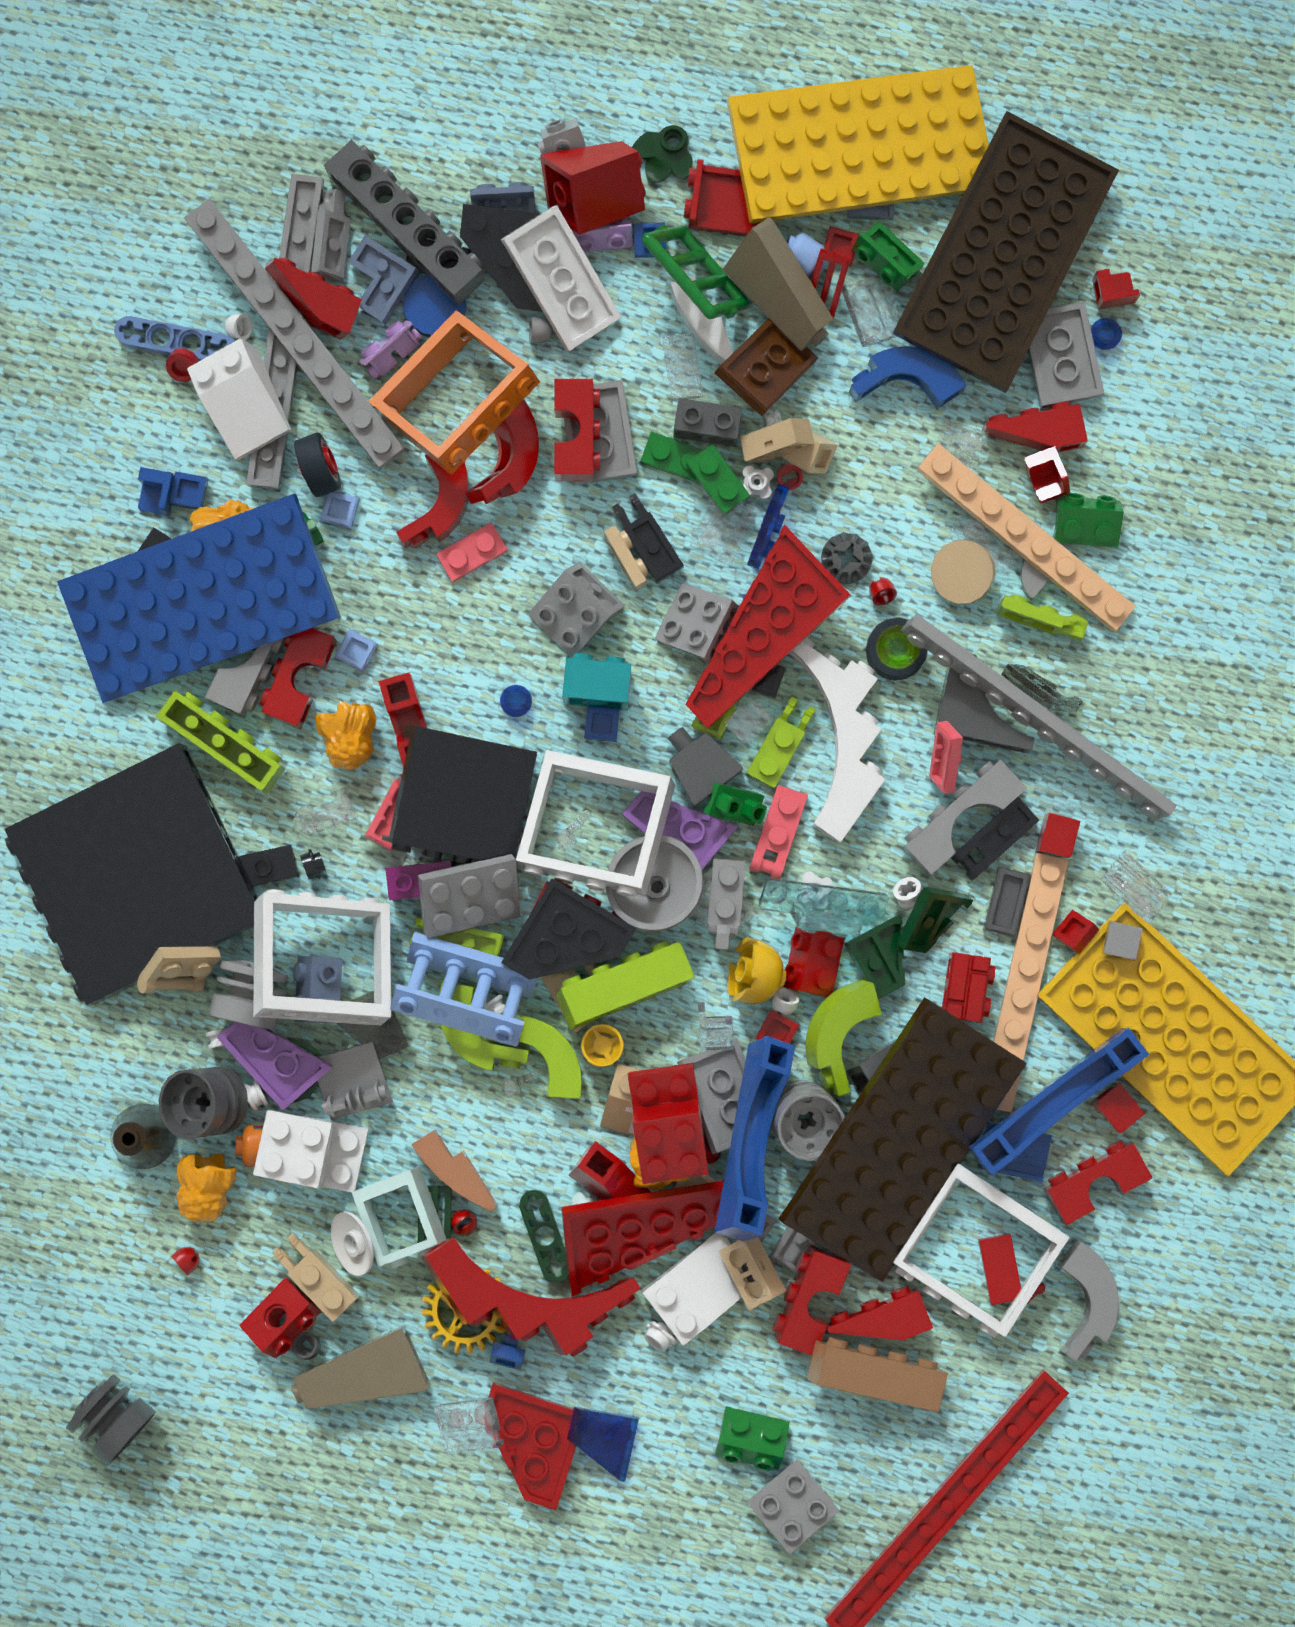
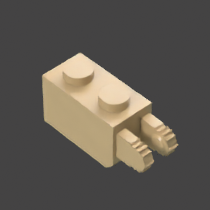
M292 1233L288 1237L289 1243L304 1258L296 1265L283 1249L277 1247L273 1254L289 1271L287 1275L334 1322L360 1294L316 1249L311 1250L296 1234Z

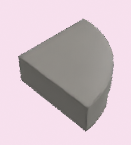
M1025 560L1021 567V583L1025 595L1032 601L1050 579Z

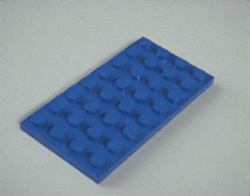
M296 494L280 498L57 581L102 703L341 618Z

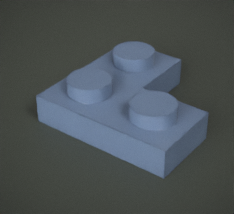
M364 236L348 261L350 265L373 279L361 297L362 301L359 308L386 325L419 270L372 239Z

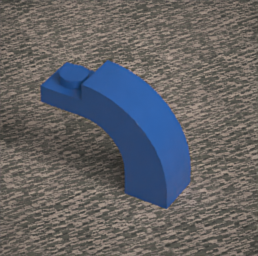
M902 346L886 349L871 356L868 366L872 371L869 372L868 369H865L852 379L853 384H851L849 393L854 401L857 402L885 383L904 380L919 386L926 393L935 408L939 409L963 393L966 383L956 369L947 362L918 347Z

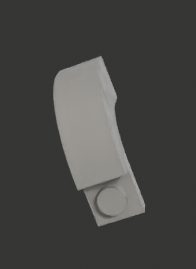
M1077 1239L1057 1265L1080 1284L1086 1298V1310L1082 1321L1060 1349L1075 1362L1079 1357L1085 1358L1094 1346V1342L1091 1340L1094 1336L1105 1343L1108 1341L1115 1328L1119 1312L1117 1285L1109 1267L1095 1251Z

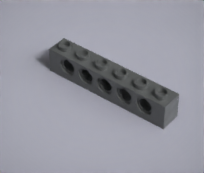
M351 139L324 164L328 176L459 306L485 281L482 271L483 263L472 252L467 255L460 248L462 243L451 231L445 233L438 226L441 224L439 219L429 209L424 212L417 205L419 202L417 197L407 187L402 190L395 183L397 181L395 175L386 166L381 169L374 162L376 160L375 156L365 145L359 147ZM364 173L371 174L367 181H357L360 175ZM384 195L393 196L387 203L378 202ZM404 217H414L412 223L408 225L400 224ZM426 238L436 239L432 246L424 247L421 245ZM455 259L458 261L457 265L453 268L447 269L443 267L447 260Z

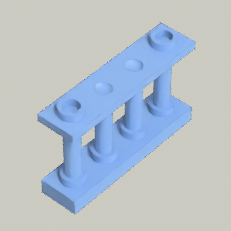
M414 932L406 961L407 963L414 964L408 986L396 984L390 1010L517 1047L525 1022L515 1019L522 996L532 998L537 978L527 979L502 964V957L434 937L427 938L424 934ZM427 968L446 974L439 996L420 991ZM459 978L478 983L471 1005L452 1000ZM490 987L509 992L503 1014L484 1009Z

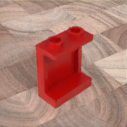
M697 159L696 169L690 168L688 187L693 188L692 199H686L683 216V218L689 219V229L747 236L750 230L759 223L750 224L740 170L707 166L703 164V159Z

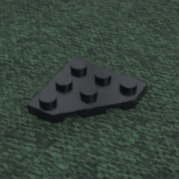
M463 204L460 238L472 253L479 258L484 268L517 309L543 312L501 241L502 238L542 213Z
M552 878L501 963L531 980L619 958L636 928Z

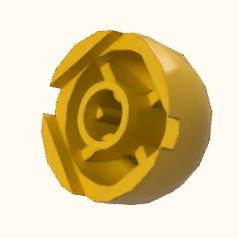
M748 937L742 939L734 951L740 953L737 966L735 967L730 962L727 976L728 994L735 996L732 999L733 1001L743 1004L755 1005L766 1002L785 983L786 971L783 969V962L779 952L771 945Z

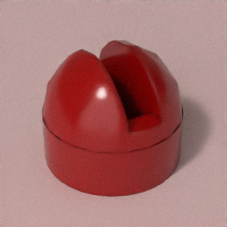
M787 464L778 470L776 478L780 487L786 490H794L801 485L803 474L799 467ZM795 471L797 477L789 479L784 483L782 482L781 477Z
M880 577L879 581L874 582L873 580L869 586V593L875 605H886L897 596V591L888 578Z
M459 1210L451 1219V1227L456 1234L468 1236L477 1227V1217L470 1210ZM469 1216L472 1221L459 1230L456 1225Z
M182 1247L171 1255L172 1259L187 1276L199 1265V1254L192 1247Z

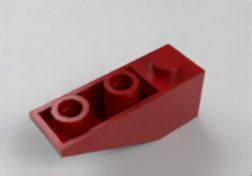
M274 258L266 264L265 270L311 327L339 340L350 333L362 301L361 298L354 295L353 290L341 285H331L325 282L326 279L322 275L311 271L306 273L296 268V264L286 258Z
M1070 402L1054 404L1051 406V410L1039 412V408L1026 409L1020 412V416L1008 418L1007 414L995 415L990 417L989 422H986L982 428V433L1040 451L1055 446L1057 453L1083 448L1088 442L1080 404L1070 405Z
M596 1141L584 1152L569 1173L571 1178L601 1200L651 1192L648 1188L635 1187V1174L622 1160Z
M904 1286L890 1293L892 1298L882 1302H879L878 1298L871 1299L860 1304V1311L849 1315L848 1310L830 1316L831 1322L826 1324V1330L828 1333L903 1341L931 1330L933 1326L919 1291L916 1288L910 1290L909 1286Z

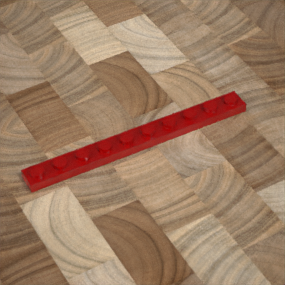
M1042 1369L824 1617L825 1621L831 1627H864L1065 1399L1069 1392Z

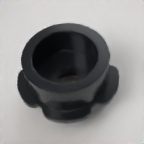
M308 849V853L300 855L308 880L315 877L321 879L320 872L326 870L319 852L313 854L312 850Z

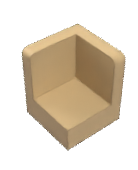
M812 431L814 445L781 456L808 473L826 474L838 444Z

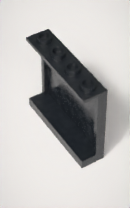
M406 724L403 737L410 738L390 835H383L382 840L392 843L391 849L411 853V848L415 847L423 849L422 855L441 859L442 853L453 855L452 861L465 864L472 863V859L483 861L510 854L515 858L537 752Z

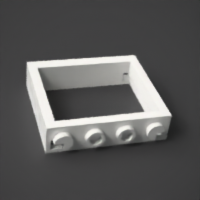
M546 750L516 862L524 869L523 872L533 874L534 877H542L544 873L553 875L555 880L566 884H573L574 880L585 882L586 887L597 891H604L605 887L617 889V893L628 897V895L636 897V894L646 896L675 788L671 776ZM555 773L656 794L634 877L533 855Z
M277 889L267 890L260 895L254 902L253 1017L381 1026L391 1018L390 904L379 903V900L375 898H364L360 901L348 900V897L343 895L320 898L316 897L315 893L310 892L287 895L284 891ZM273 910L373 919L374 1003L273 996Z
M957 1164L893 1263L898 1266L895 1270L896 1273L909 1282L917 1278L926 1284L923 1291L939 1301L944 1296L953 1302L950 1309L966 1320L970 1314L980 1320L981 1323L978 1328L993 1338L998 1333L1006 1337L1070 1237L962 1165ZM958 1180L1051 1241L1000 1321L907 1260Z

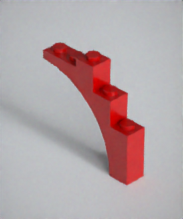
M447 1238L421 1256L462 1324L469 1325L473 1323L474 1326H477L491 1317L489 1311L493 1309L511 1339L519 1340L521 1338L525 1342L540 1332L538 1326L541 1325L558 1353L565 1356L570 1354L571 1357L584 1351L588 1347L586 1342L593 1338L592 1333L587 1327L588 1324L591 1327L600 1324L608 1318L607 1311L616 1305L619 1309L628 1305L635 1299L633 1294L641 1289L634 1277H625L605 1289L583 1296L557 1299L536 1297L512 1289L489 1276L467 1256L454 1238Z

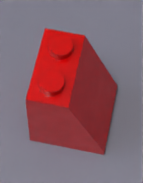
M623 141L548 152L540 155L547 207L550 209L557 205L570 229L579 235L645 210L644 197L646 196V190L642 183L640 171L642 159L637 150Z

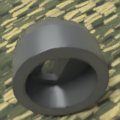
M302 1332L293 1340L292 1349L297 1357L310 1360L315 1358L321 1351V1343L314 1334ZM305 1340L313 1347L312 1352L302 1344Z

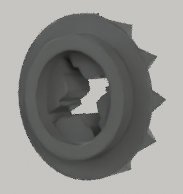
M843 532L831 537L825 544L821 554V563L839 583L851 584L867 575L872 565L873 554L868 542L859 537L858 534ZM850 546H853L852 557L858 562H849L844 570H842V558L836 553H845Z

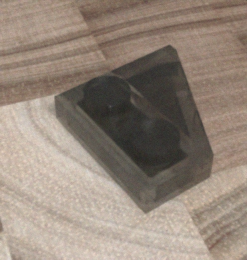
M1007 664L1001 673L1013 685L1049 711L1077 712L1083 702L1076 696L1064 697L1055 690L1057 688L1056 684L1039 676L1024 665Z
M374 991L350 1002L374 1003ZM391 1010V1018L381 1026L336 1023L360 1044L373 1041L379 1060L409 1047L406 1036L393 1010Z

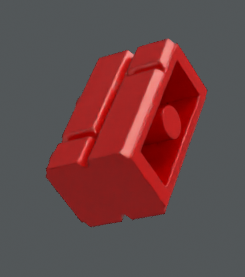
M956 952L949 953L942 1002L944 1010L962 1021L982 1023L983 1017H989L991 998L986 997L987 985H993L996 970L995 966L990 965L991 958Z

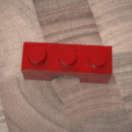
M554 379L555 418L572 419L580 427L579 434L575 439L569 442H554L555 481H594V471H600V452H594V440H600V420H594V408H600V389H594L593 379Z
M310 628L286 637L284 646L288 648L284 658H278L272 671V676L275 677L271 689H265L260 700V706L263 707L261 712L265 716L300 730L302 729L313 699L296 690L294 684L295 676L300 669L306 666H315L326 670L337 643L334 636Z
M410 672L378 681L386 710L395 732L396 744L403 768L410 739L403 737L406 724L427 728L415 683Z
M1119 1140L1106 1147L1105 1151L1107 1154L1095 1159L1094 1155L1087 1157L1076 1164L1078 1170L1068 1175L1063 1171L1048 1179L1050 1185L1043 1188L1062 1224L1068 1225L1095 1210L1089 1198V1187L1095 1179L1107 1176L1113 1181L1118 1192L1125 1194L1153 1178L1134 1143L1127 1142L1124 1144L1122 1140Z
M809 1244L807 1252L803 1251L800 1254L796 1265V1270L799 1271L795 1283H789L785 1292L784 1301H787L783 1314L778 1313L773 1323L772 1331L775 1332L774 1336L779 1344L812 1356L816 1340L822 1341L827 1325L822 1318L808 1312L809 1300L814 1294L821 1291L840 1295L851 1267L850 1262L830 1251Z

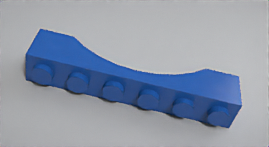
M1121 1028L981 1136L968 1149L986 1173L993 1176L1019 1156L1056 1122L1096 1092L1125 1074L1147 1057L1149 1053L1130 1028Z
M769 1036L748 1044L715 1233L743 1242L763 1235L768 1206L764 1184V1161L767 1140L777 1104L790 1077L795 1045Z

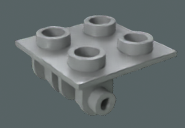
M373 1041L319 1057L333 1065L329 1071L317 1080L324 1099L322 1103L323 1112L325 1115H329L331 1120L393 1102Z
M798 1459L793 1461L747 1501V1504L789 1555L840 1512L830 1496L823 1491Z

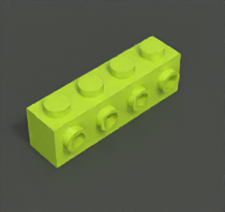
M175 690L156 717L267 795L285 771V768L279 764L282 758L267 747L262 752L253 746L256 739L242 729L235 733L226 727L230 721L215 710L209 715L200 708L203 702L188 691L183 696Z
M668 940L656 944L650 948L652 952L644 956H640L639 952L630 954L621 959V965L611 968L610 964L602 965L591 971L593 976L581 980L580 975L563 981V987L556 993V997L570 1030L689 984L695 976L680 941L670 945Z

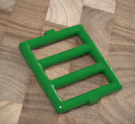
M664 224L660 225L653 232L643 234L642 243L707 319L721 316L730 319L739 311L748 308L749 300L686 226L680 225L667 228ZM680 239L690 252L670 256L660 243ZM701 263L711 276L692 281L681 267ZM721 287L731 300L712 305L702 292Z

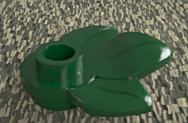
M676 125L666 126L659 133L646 132L632 146V148L638 151L641 158L646 159L645 174L649 183L662 182L671 173L685 180L693 165L692 156L687 150L689 144L688 135L683 128ZM670 138H676L679 143L677 146L671 147L667 144V141Z

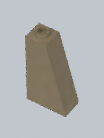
M770 217L750 230L722 270L800 351L811 344L816 347L828 336L829 333L826 329L834 319L775 222Z
M403 1325L297 1374L293 1378L295 1384L291 1385L297 1402L299 1404L303 1402L305 1408L310 1409L424 1392L430 1388L431 1384L406 1327Z

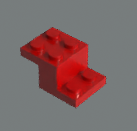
M693 1063L628 1072L633 1106L632 1124L642 1183L648 1184L709 1175L703 1135V1120Z

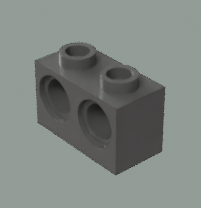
M678 398L673 438L736 447L742 408Z

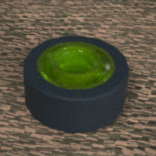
M900 617L886 619L878 624L868 637L865 649L867 662L875 673L882 678L893 681L907 679L917 673L926 661L928 650L911 644L907 639V635L901 631L909 619ZM894 641L902 643L905 647V654L900 657L893 656L889 651V644Z

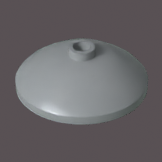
M662 835L646 896L636 894V897L629 895L625 897L619 895L617 889L606 887V893L611 907L623 921L643 931H663L679 925L693 913L701 899L703 873L696 856L684 843L675 838ZM645 836L637 838L622 847L611 861L608 871L634 877ZM655 883L663 884V890L659 893H654L652 886Z

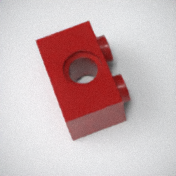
M285 1277L239 1326L262 1353L277 1359L278 1356L289 1351L293 1345V1340L302 1331L312 1327L316 1317L322 1311L294 1281ZM286 1314L285 1323L279 1327L281 1317Z

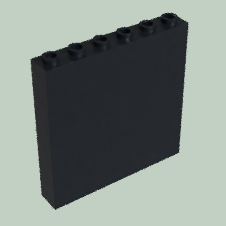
M178 743L4 829L8 836L5 838L6 846L13 856H17L21 867L18 868L20 876L26 885L30 884L35 894L32 897L33 904L40 914H44L49 924L46 926L47 934L53 943L58 944L62 955L59 956L61 964L66 972H71L76 982L73 985L74 992L81 1002H85L86 1005H96L137 985L139 975L159 947L216 946L254 927V902L258 899V896L186 745Z

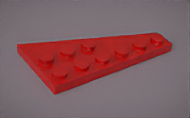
M785 524L772 550L769 551L764 560L765 562L756 579L753 580L731 620L723 639L720 640L715 649L712 659L703 671L685 704L708 729L851 597V594Z
M724 1180L561 1207L571 1296L582 1293V1288L592 1283L598 1282V1284L610 1280L609 1276L625 1268L632 1270L677 1249V1244L692 1238L694 1241L703 1237V1232L716 1227Z

